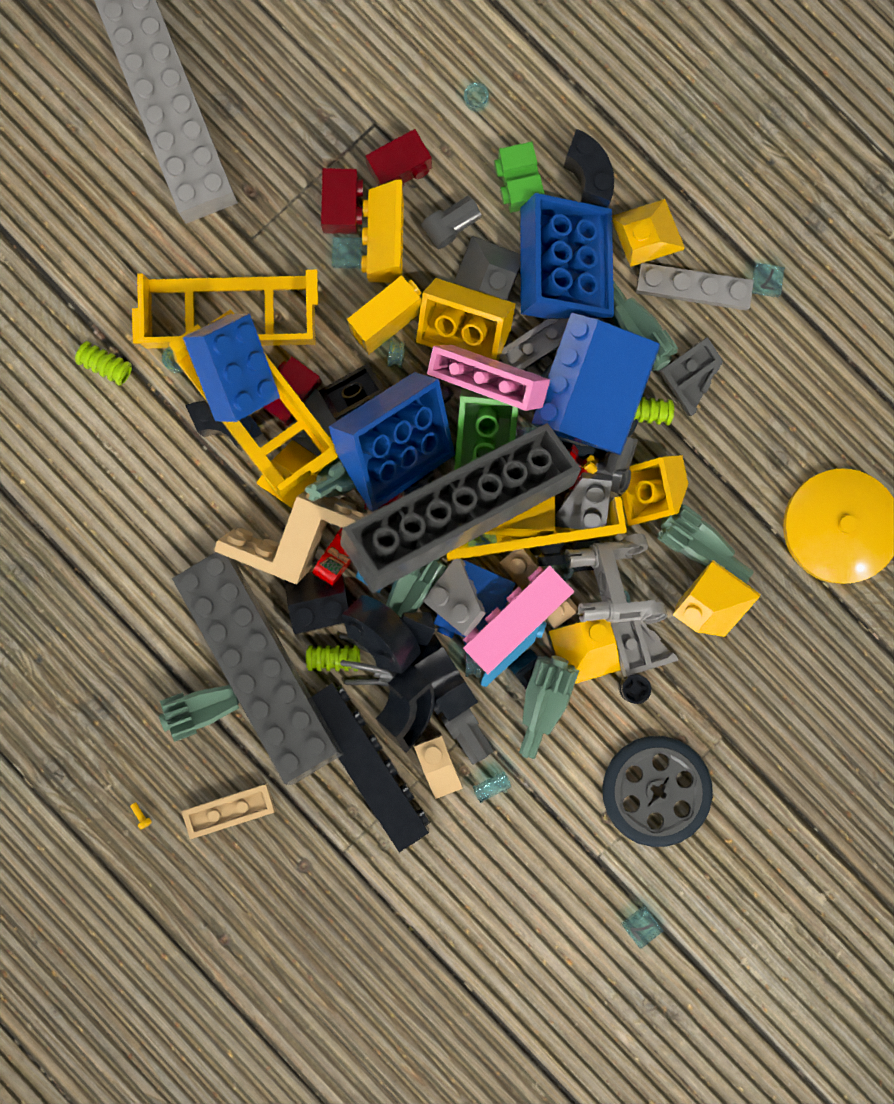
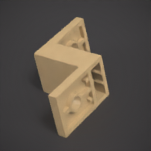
M304 491L296 497L280 544L270 539H263L262 541L253 537L252 532L237 528L218 539L214 551L297 585L310 571L327 522L343 528L373 513V511L358 507L356 501L346 497L338 499L323 496L320 499L311 501L309 499L310 494Z

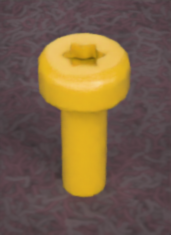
M137 802L130 806L140 822L138 824L139 829H144L152 823L150 818L146 819Z

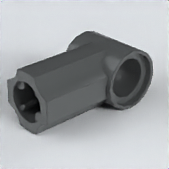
M468 195L445 211L439 210L432 213L422 222L421 226L436 248L442 249L454 241L459 232L481 219L482 214L475 201Z
M627 437L621 455L606 451L604 461L600 462L597 466V472L594 474L612 475V492L623 494L629 486L631 479L629 467L636 449L637 439Z
M470 708L450 721L447 720L445 715L441 716L448 731L454 739H457L472 765L494 752L487 738L478 727L479 723Z

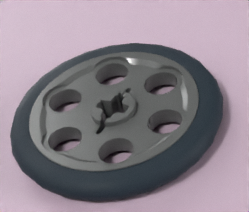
M647 736L634 740L624 746L612 758L605 772L602 785L605 809L614 826L625 837L638 844L650 847H668L681 843L692 836L703 825L710 812L713 799L712 780L701 756L689 745L678 739L666 736ZM657 754H664L668 758V765L663 770H656L653 767L652 760ZM631 766H638L642 772L641 778L636 782H630L626 778V771ZM681 771H688L692 776V782L687 787H680L677 784L676 777ZM660 784H663L661 790L664 792V796L652 798L654 793L650 790L653 785L658 787ZM629 795H635L639 800L638 808L631 812L625 810L623 807L624 799ZM680 800H684L689 804V812L683 817L676 816L674 813V805ZM655 812L660 813L663 817L662 825L657 829L650 828L647 824L648 816Z

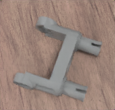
M632 534L624 537L621 541L594 543L586 549H568L565 551L566 562L570 561V563H566L568 569L591 566L594 569L602 602L580 603L578 605V615L583 614V616L579 617L581 622L605 619L610 623L641 620L643 624H653L667 618L668 615L664 603L656 602L655 600L627 603L616 560L633 558L632 555L646 551L648 544L644 534Z

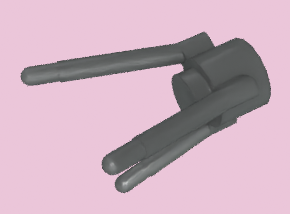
M344 634L339 635L341 640L353 646L358 645L361 650L368 652L358 642L348 639V636ZM346 660L340 662L342 666L374 672V677H377L374 679L344 680L345 685H381L388 687V682L397 674V672L378 668L377 664L374 666Z

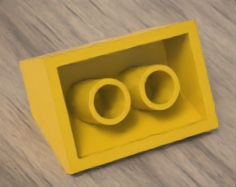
M394 180L371 188L368 192V200L363 199V217H368V227L362 228V244L367 245V255H362L361 267L362 273H367L368 282L392 283L402 275L404 221L402 180Z
M435 278L422 292L416 343L431 348L439 345H454L499 361L511 330L516 303Z

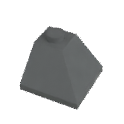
M472 236L454 284L508 301L521 268L520 254Z

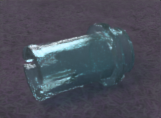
M497 771L495 772L496 776L473 786V790L480 803L503 791L505 794L508 793L507 790L512 788L505 772L499 774Z

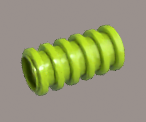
M89 341L82 343L75 355L76 364H83L84 368H91L93 373L99 372L101 377L107 376L109 381L115 380V383L120 386L127 381L132 370L130 362L126 361L124 363L122 358H116L113 353L108 354L105 349L100 350L97 345L92 346V343Z
M642 397L634 420L637 419L639 423L646 420L648 424L655 421L659 425L662 422L665 425H670L674 417L673 400L668 399L664 402L662 398L655 401V398L652 397L649 400Z
M309 645L306 649V668L308 671H313V668H317V671H322V669H326V671H331V669H335V671L344 669L345 672H348L349 669H353L354 672L358 671V669L340 664L342 660L360 663V648L358 645H354L353 648H350L349 645H345L344 648H341L340 645H336L335 648H332L331 645H327L326 648H322V645H318L317 648Z

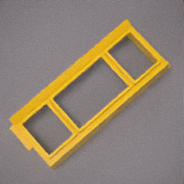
M305 270L306 276L148 279L143 273L137 274L138 308H132L133 344H140L146 349L170 348L168 344L179 337H153L152 293H185V330L187 332L195 326L194 292L264 291L265 334H258L261 345H316L315 305H318V270ZM306 290L307 333L275 334L274 291Z
M230 309L226 313L212 321L211 323L229 314H234V312ZM197 324L168 345L173 351L177 364L207 402L183 340L184 336L201 328ZM265 354L280 394V400L297 422L261 448L240 421L222 423L281 498L311 474L315 475L339 457L336 454L333 441ZM304 430L322 454L284 480L267 458V455Z
M621 496L615 497L609 502L606 526L584 530L555 527V532L551 535L538 537L482 534L490 544L475 546V544L484 543L479 536L447 553V562L460 558L468 559L507 553L518 549H533L538 546L564 542L572 543L627 533Z

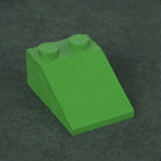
M461 387L454 471L515 440L518 408Z

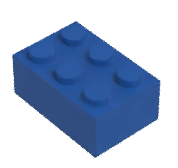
M250 313L229 314L183 337L215 421L237 422L280 398Z

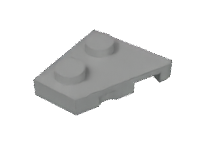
M460 558L454 559L423 602L461 634L467 636L475 629L486 612L481 601L476 596L477 590L473 581L468 577L465 561Z
M641 620L611 623L623 677L678 661L677 656L662 644L661 638L654 631L650 630L646 624H643Z

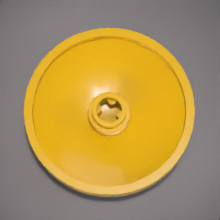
M832 469L809 478L793 493L784 513V538L790 554L796 563L808 574L829 583H855L876 575L887 566L894 556L893 496L877 479L858 470Z

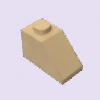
M442 733L414 745L435 799L463 789Z

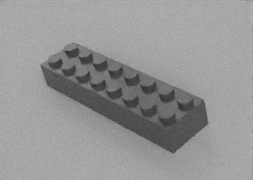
M546 423L343 527L340 544L371 592L374 593L572 487L581 468L549 424Z
M215 552L173 577L174 584L285 785H294L342 756L343 752L236 561Z

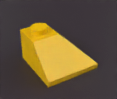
M665 199L612 215L613 225L630 267L682 251L685 248Z
M292 440L273 458L271 463L285 480L317 456ZM318 473L315 475L311 474L281 498L263 475H261L256 484L290 508H293L296 497L305 491L306 486L317 481Z
M683 455L664 456L629 467L631 471L630 483L627 490L621 494L628 526L679 513L689 484Z
M712 560L678 600L673 616L695 632L725 637L759 599L761 594Z
M605 619L577 622L548 631L555 655L565 658L569 661L568 665H573L575 669L579 670L575 684L621 670L611 623Z

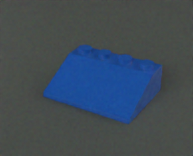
M535 193L520 208L521 314L545 319L569 318L571 313L590 318L613 317L612 209Z
M571 313L547 378L550 379L543 408L536 409L532 424L538 428L548 423L558 437L621 455L658 354L660 343L603 321Z
M416 372L329 426L336 454L368 509L373 512L455 455L439 379Z

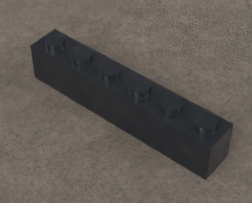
M334 682L313 695L312 698L343 752V755L338 757V759L398 852L400 853L429 833L427 825L431 823L430 819L422 808L417 810L411 800L415 798L406 783L401 785L395 775L399 772L392 760L389 758L385 761L381 755L380 750L383 749L381 743L374 734L369 736L363 727L367 722L358 709L353 711L347 701L351 697L342 684L337 686Z

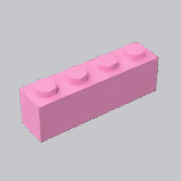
M454 345L433 346L427 374L525 411L543 408L550 379Z
M550 565L545 570L541 566L538 567L528 577L531 583L524 590L520 587L516 588L506 598L509 604L502 611L498 607L485 618L488 624L481 631L475 628L463 639L466 643L463 649L486 674H489L575 592Z

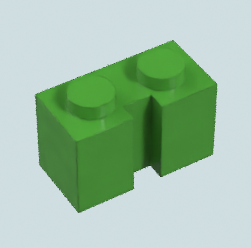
M533 142L499 148L498 159L494 160L496 176H502L504 186L500 187L503 204H508L510 213L517 212L535 193L544 194L541 176L538 173Z

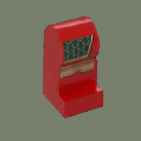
M342 527L338 530L335 538L327 547L312 572L332 586L352 562L340 544Z

